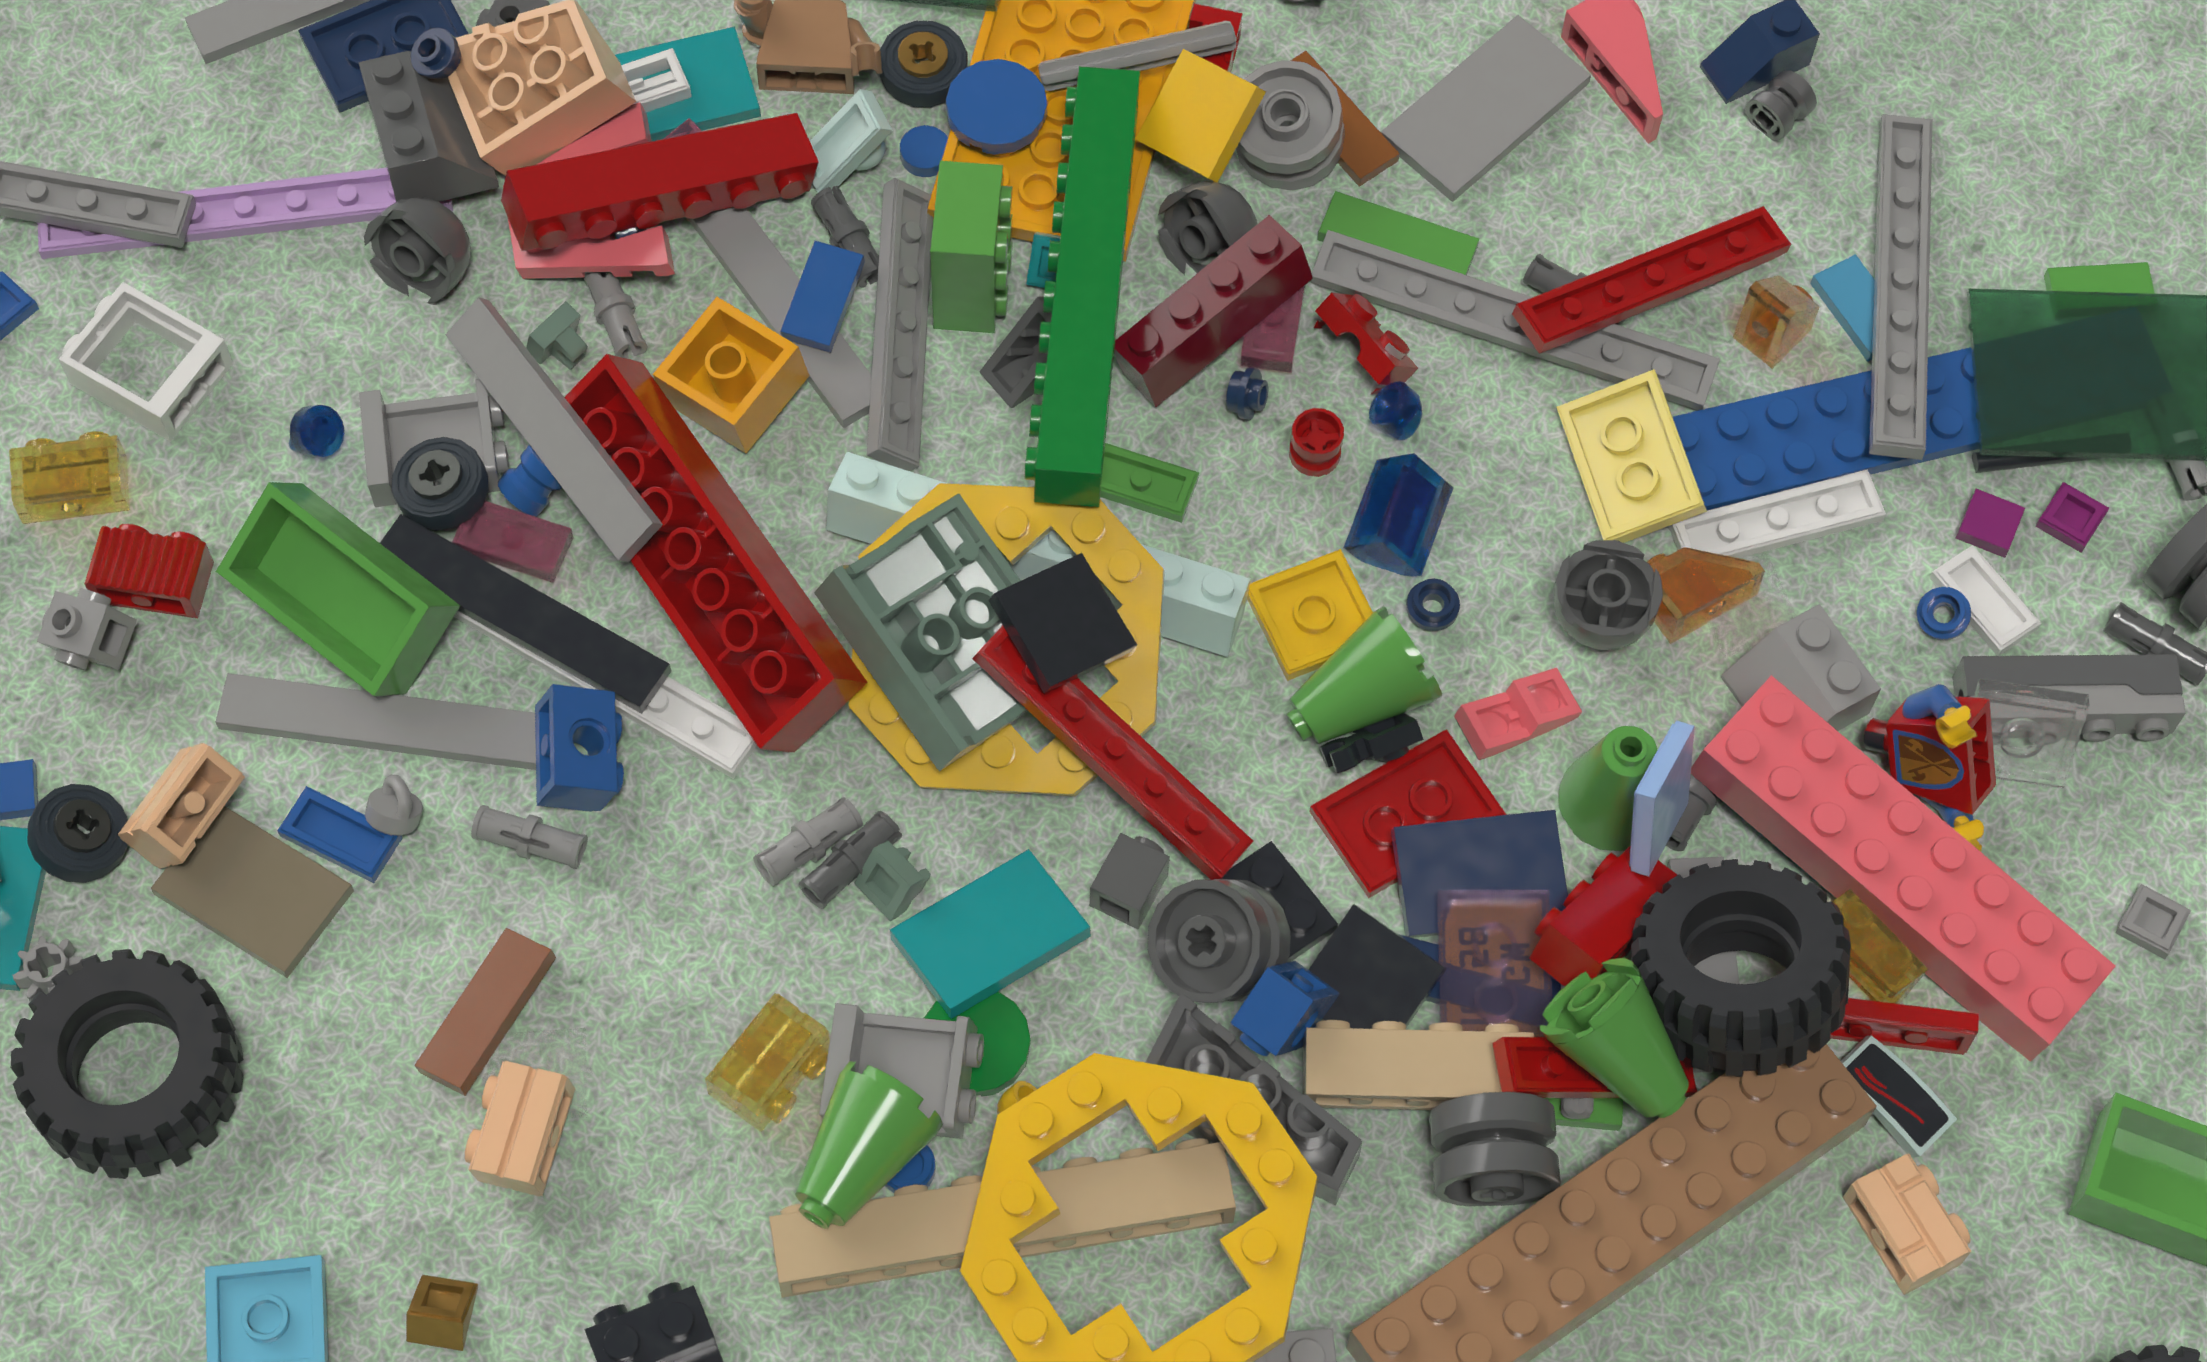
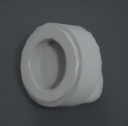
M391 774L385 778L382 788H378L370 793L365 810V818L374 829L381 833L401 836L412 833L417 829L423 806L421 800L409 791L405 781L399 775Z

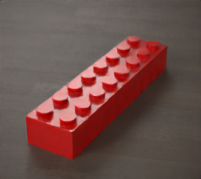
M606 354L565 396V399L663 524L630 561L757 746L762 750L794 753L868 682L645 365L639 361Z

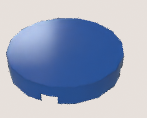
M994 59L979 61L963 69L949 87L946 97V112L949 127L959 141L969 147L970 144L980 147L982 152L995 155L1015 152L1032 143L1038 136L1043 122L1045 123L1047 100L1044 86L1032 71L1016 62Z

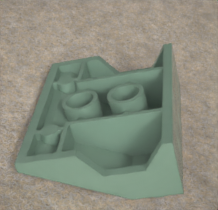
M959 493L909 523L886 543L850 565H841L834 569L814 592L939 771L978 747L989 737L995 735L1028 712L1023 705L972 659L1003 626L988 600L995 592L1021 580Z

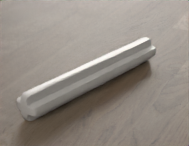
M1218 22L1043 61L1039 64V76L1044 89L1052 91L1077 85L1079 66L1141 71L1176 63L1183 49L1199 57L1234 50L1236 48V36L1231 22Z

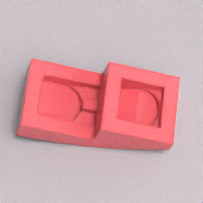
M1554 668L1513 680L1506 692L1463 704L1454 717L1478 760H1482L1563 726L1578 718L1582 710L1559 670Z

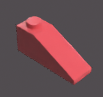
M1585 0L1568 9L1564 19L1561 38L1649 144L1656 140L1663 117V110L1645 20L1638 4L1634 0Z

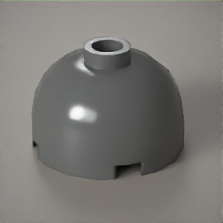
M1211 181L1199 182L1169 194L1160 205L1158 213L1160 215L1165 212V227L1158 230L1159 241L1167 259L1184 275L1186 263L1196 273L1207 266L1193 262L1192 257L1202 259L1214 252L1220 255L1257 225V219L1252 207L1240 192L1230 185Z
M426 197L400 199L390 205L368 224L364 235L365 246L371 241L372 249L375 253L370 263L385 284L408 297L409 285L430 296L431 298L427 303L437 302L449 293L462 279L469 264L471 255L470 239L462 222L454 212L443 204ZM431 265H434L440 271L436 278L429 281H413L411 278L421 276Z
M1595 540L1584 545L1583 550L1574 553L1571 557L1569 555L1561 564L1553 588L1555 614L1564 631L1583 645L1598 650H1614L1626 647L1637 642L1655 621L1663 598L1662 580L1657 569H1655V572L1653 571L1650 564L1643 560L1645 554L1634 546L1617 540Z

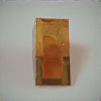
M1780 275L1755 281L1749 287L1733 338L1773 369L1811 331L1820 306L1813 301L1805 289L1792 285Z
M1683 547L1668 556L1665 553L1658 554L1647 561L1654 572L1657 569L1662 580L1663 598L1654 622L1668 642L1672 644L1757 596L1765 570L1759 562Z

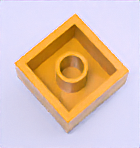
M718 296L652 374L661 390L677 411L745 454L748 453L810 376L799 346Z

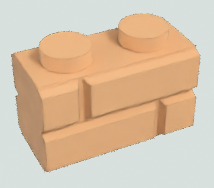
M205 743L180 749L118 833V836L151 864L160 869L170 867V865L183 864L196 846L195 840L201 839L245 776Z
M502 1061L498 1076H489L482 1095V1107L487 1109L481 1130H472L465 1148V1161L470 1163L468 1170L477 1181L539 1197L543 1196L575 1092V1087L567 1076L539 1068L533 1069L530 1066L509 1061Z
M1905 1154L1884 1165L1882 1168L1876 1169L1857 1179L1850 1185L1843 1196V1199L1903 1295L1960 1266L1971 1253L1967 1245L1971 1239L1966 1225L1957 1214H1947L1937 1198L1939 1186L1933 1173L1924 1164L1917 1166L1910 1154Z

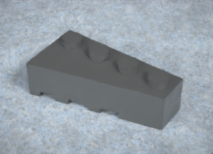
M1181 992L1145 1063L1253 1083L1317 1175L1318 1184L1315 1196L1336 1206L1360 1157L1362 1140L1305 1093H1300L1280 1076L1279 1071L1264 1059L1260 1060L1236 1040L1235 1035L1219 1022L1218 1024L1197 1008L1196 1003ZM1207 1121L1187 1133L1197 1139H1207L1209 1144L1220 1142Z

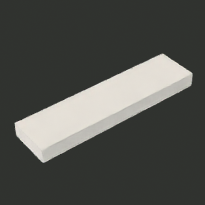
M1867 469L1708 510L1705 513L1670 525L1669 529L1685 570L1688 572L1881 522L1884 520L1886 513Z

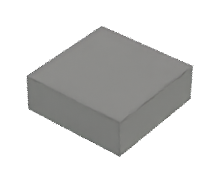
M2141 884L2115 933L2166 959L2191 910Z

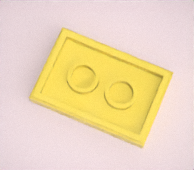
M1655 369L1556 407L1603 540H1617L1625 543L1707 512Z

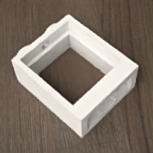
M124 282L120 284L112 295H108L100 301L95 310L94 317L80 334L73 335L67 341L62 356L59 358L71 385L170 442L233 365L223 338ZM135 322L189 352L149 402L95 372Z

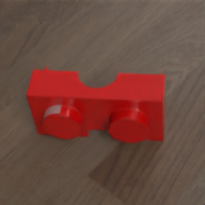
M1331 292L1315 310L1322 320H1317L1314 328L1321 329L1327 324L1337 337L1346 332H1351L1357 336L1360 341V353L1356 359L1378 385L1400 386L1418 369L1407 355L1410 352L1407 344L1392 331L1382 332L1379 328L1381 324L1375 319L1378 315L1377 310L1363 296ZM1376 388L1371 394L1378 395L1387 390L1385 388Z

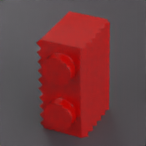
M121 524L118 528L114 527L112 529L105 525L100 529L84 585L87 590L111 598L110 605L198 619L214 561L207 544L197 536L187 532L177 531L171 533L170 536H162L158 533L153 535L145 528L134 524Z

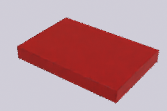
M1447 729L1410 749L1402 757L1385 763L1310 806L1309 810L1368 899L1398 882L1391 830L1394 827L1507 815Z

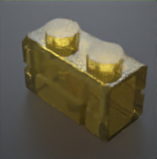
M92 431L82 434L78 440L58 443L47 438H37L28 441L25 447L11 448L9 450L10 472L12 475L11 497L13 506L22 524L130 510L127 458L118 435L109 436L104 432Z
M774 993L705 1078L708 1094L760 1132L763 1131L771 1120L776 1124L780 1123L793 1108L797 1099L793 1092L804 1078L808 1077L810 1080H814L826 1067L830 1043L829 1031L805 1012H801L797 1006L780 994Z

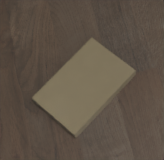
M226 806L222 808L201 839L195 840L196 846L183 864L167 867L151 887L155 896L286 978L293 972L354 892L350 883Z

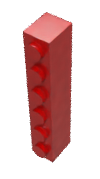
M798 113L507 170L501 202L521 251L538 247L551 249L567 241L587 237L599 239L615 231L635 227L647 229L668 220L683 217L695 219L712 211L731 207L743 209L757 202L779 197L784 199L795 198L804 192L810 191L819 161Z

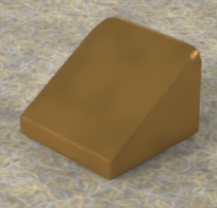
M422 1275L406 1314V1341L463 1351L478 1284Z

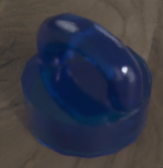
M1402 381L1390 383L1382 388L1373 399L1369 409L1370 421L1383 433L1390 434L1397 440H1406L1413 436L1422 418L1420 396Z
M309 405L302 407L294 414L290 422L289 448L292 451L300 452L302 455L312 458L330 456L340 448L343 442L345 431L343 421L338 412L330 406Z

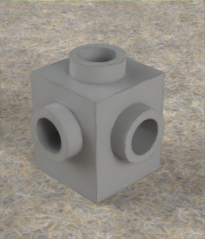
M80 588L77 597L55 591L50 607L44 614L37 642L56 650L54 660L62 664L86 670L88 662L119 670L137 619L110 607L112 599L102 594Z

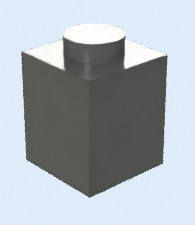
M1120 833L1090 887L1089 906L1139 930L1168 877L1170 856L1164 854V850L1148 838L1137 836L1133 839Z

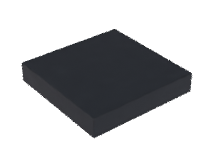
M1082 553L997 591L988 600L1044 694L1130 653L1137 646L1136 641Z
M1353 904L1308 970L1340 993L1323 1017L1324 1020L1346 1021L1350 1023V1028L1372 1029L1374 1023L1382 1021L1402 1022L1406 1024L1407 1028L1447 968L1358 905Z

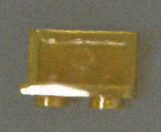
M1849 889L1832 901L1842 913L1844 926L1849 930L1851 942L1849 978L1872 1001L1900 1004L1929 969Z

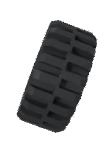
M1738 859L1722 860L1721 866L1709 868L1707 863L1691 868L1689 876L1683 878L1679 874L1662 885V894L1658 891L1652 894L1643 905V913L1636 918L1632 931V962L1639 969L1680 1061L1687 1057L1693 1060V1067L1709 1073H1711L1712 1068L1726 1070V1076L1743 1077V1071L1757 1070L1758 1076L1777 1072L1778 1065L1786 1063L1788 1068L1807 1060V1050L1813 1053L1820 1051L1830 1041L1831 1033L1839 1029L1845 1017V1005L1848 1004L1851 950L1849 930L1844 926V917L1837 905L1832 901L1827 902V894L1810 881L1807 885L1803 884L1802 876L1799 873L1785 867L1782 872L1773 870L1769 862L1754 860L1753 865H1739ZM1748 951L1772 958L1784 966L1786 970L1762 982L1733 984L1713 979L1700 972L1694 966L1704 959L1719 953Z
M131 949L114 950L112 952V960L101 962L97 954L82 959L80 961L83 968L69 975L67 970L64 969L51 978L55 987L47 995L42 991H38L28 1004L34 1013L31 1020L22 1018L18 1023L14 1036L22 1048H15L11 1051L10 1067L17 1076L13 1083L17 1098L25 1108L26 1115L50 1147L63 1159L70 1157L77 1168L93 1174L97 1172L99 1167H102L109 1178L126 1179L129 1168L133 1167L138 1169L142 1177L160 1174L159 1163L169 1159L178 1167L192 1159L187 1149L196 1142H199L206 1148L218 1136L212 1125L217 1119L228 1122L235 1109L230 1093L241 1092L244 1076L238 1066V1063L243 1061L244 1058L241 1043L235 1034L236 1029L211 985L206 979H198L194 969L180 960L174 961L170 966L164 954L149 950L143 953L142 959H136ZM133 1023H154L167 1027L175 1033L179 1041V1051L175 1065L166 1080L152 1093L137 1101L121 1105H103L83 1097L78 1088L79 1071L86 1054L101 1037L116 1028Z

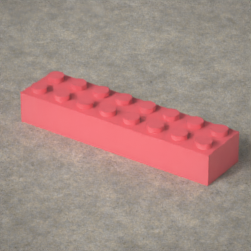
M1772 675L1703 749L1691 767V774L1970 1013H1978L1979 1020L2030 1062L2052 1043L2116 967Z

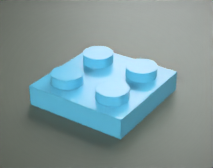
M322 1255L205 1267L207 1362H329L325 1260Z

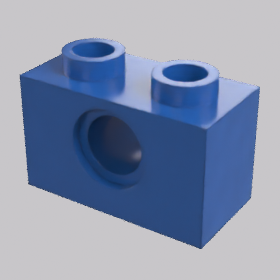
M552 684L535 705L537 806L589 812L601 811L615 795L619 794L623 784L624 769L622 763L617 762L616 744L619 742L622 732V716L615 710V692ZM574 743L583 746L588 752V755H584L581 752H579L574 746Z
M1297 961L1270 966L1263 973L1230 1023L1243 1032L1239 1037L1240 1040L1256 1053L1265 1057L1270 1053L1274 1056L1282 1055L1303 1047L1306 1027L1316 1028V1023L1322 1021L1340 993Z

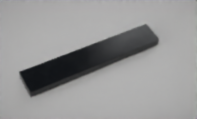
M402 514L399 515L380 541V544L458 603L460 605L459 612L596 689L615 692L616 700L641 714L671 673V667L668 662Z

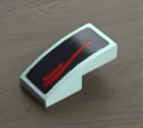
M1872 1035L1866 1036L1841 1060L1843 1065L1877 1105L1873 1114L1911 1157H1920L1957 1120L1936 1094L1903 1061Z

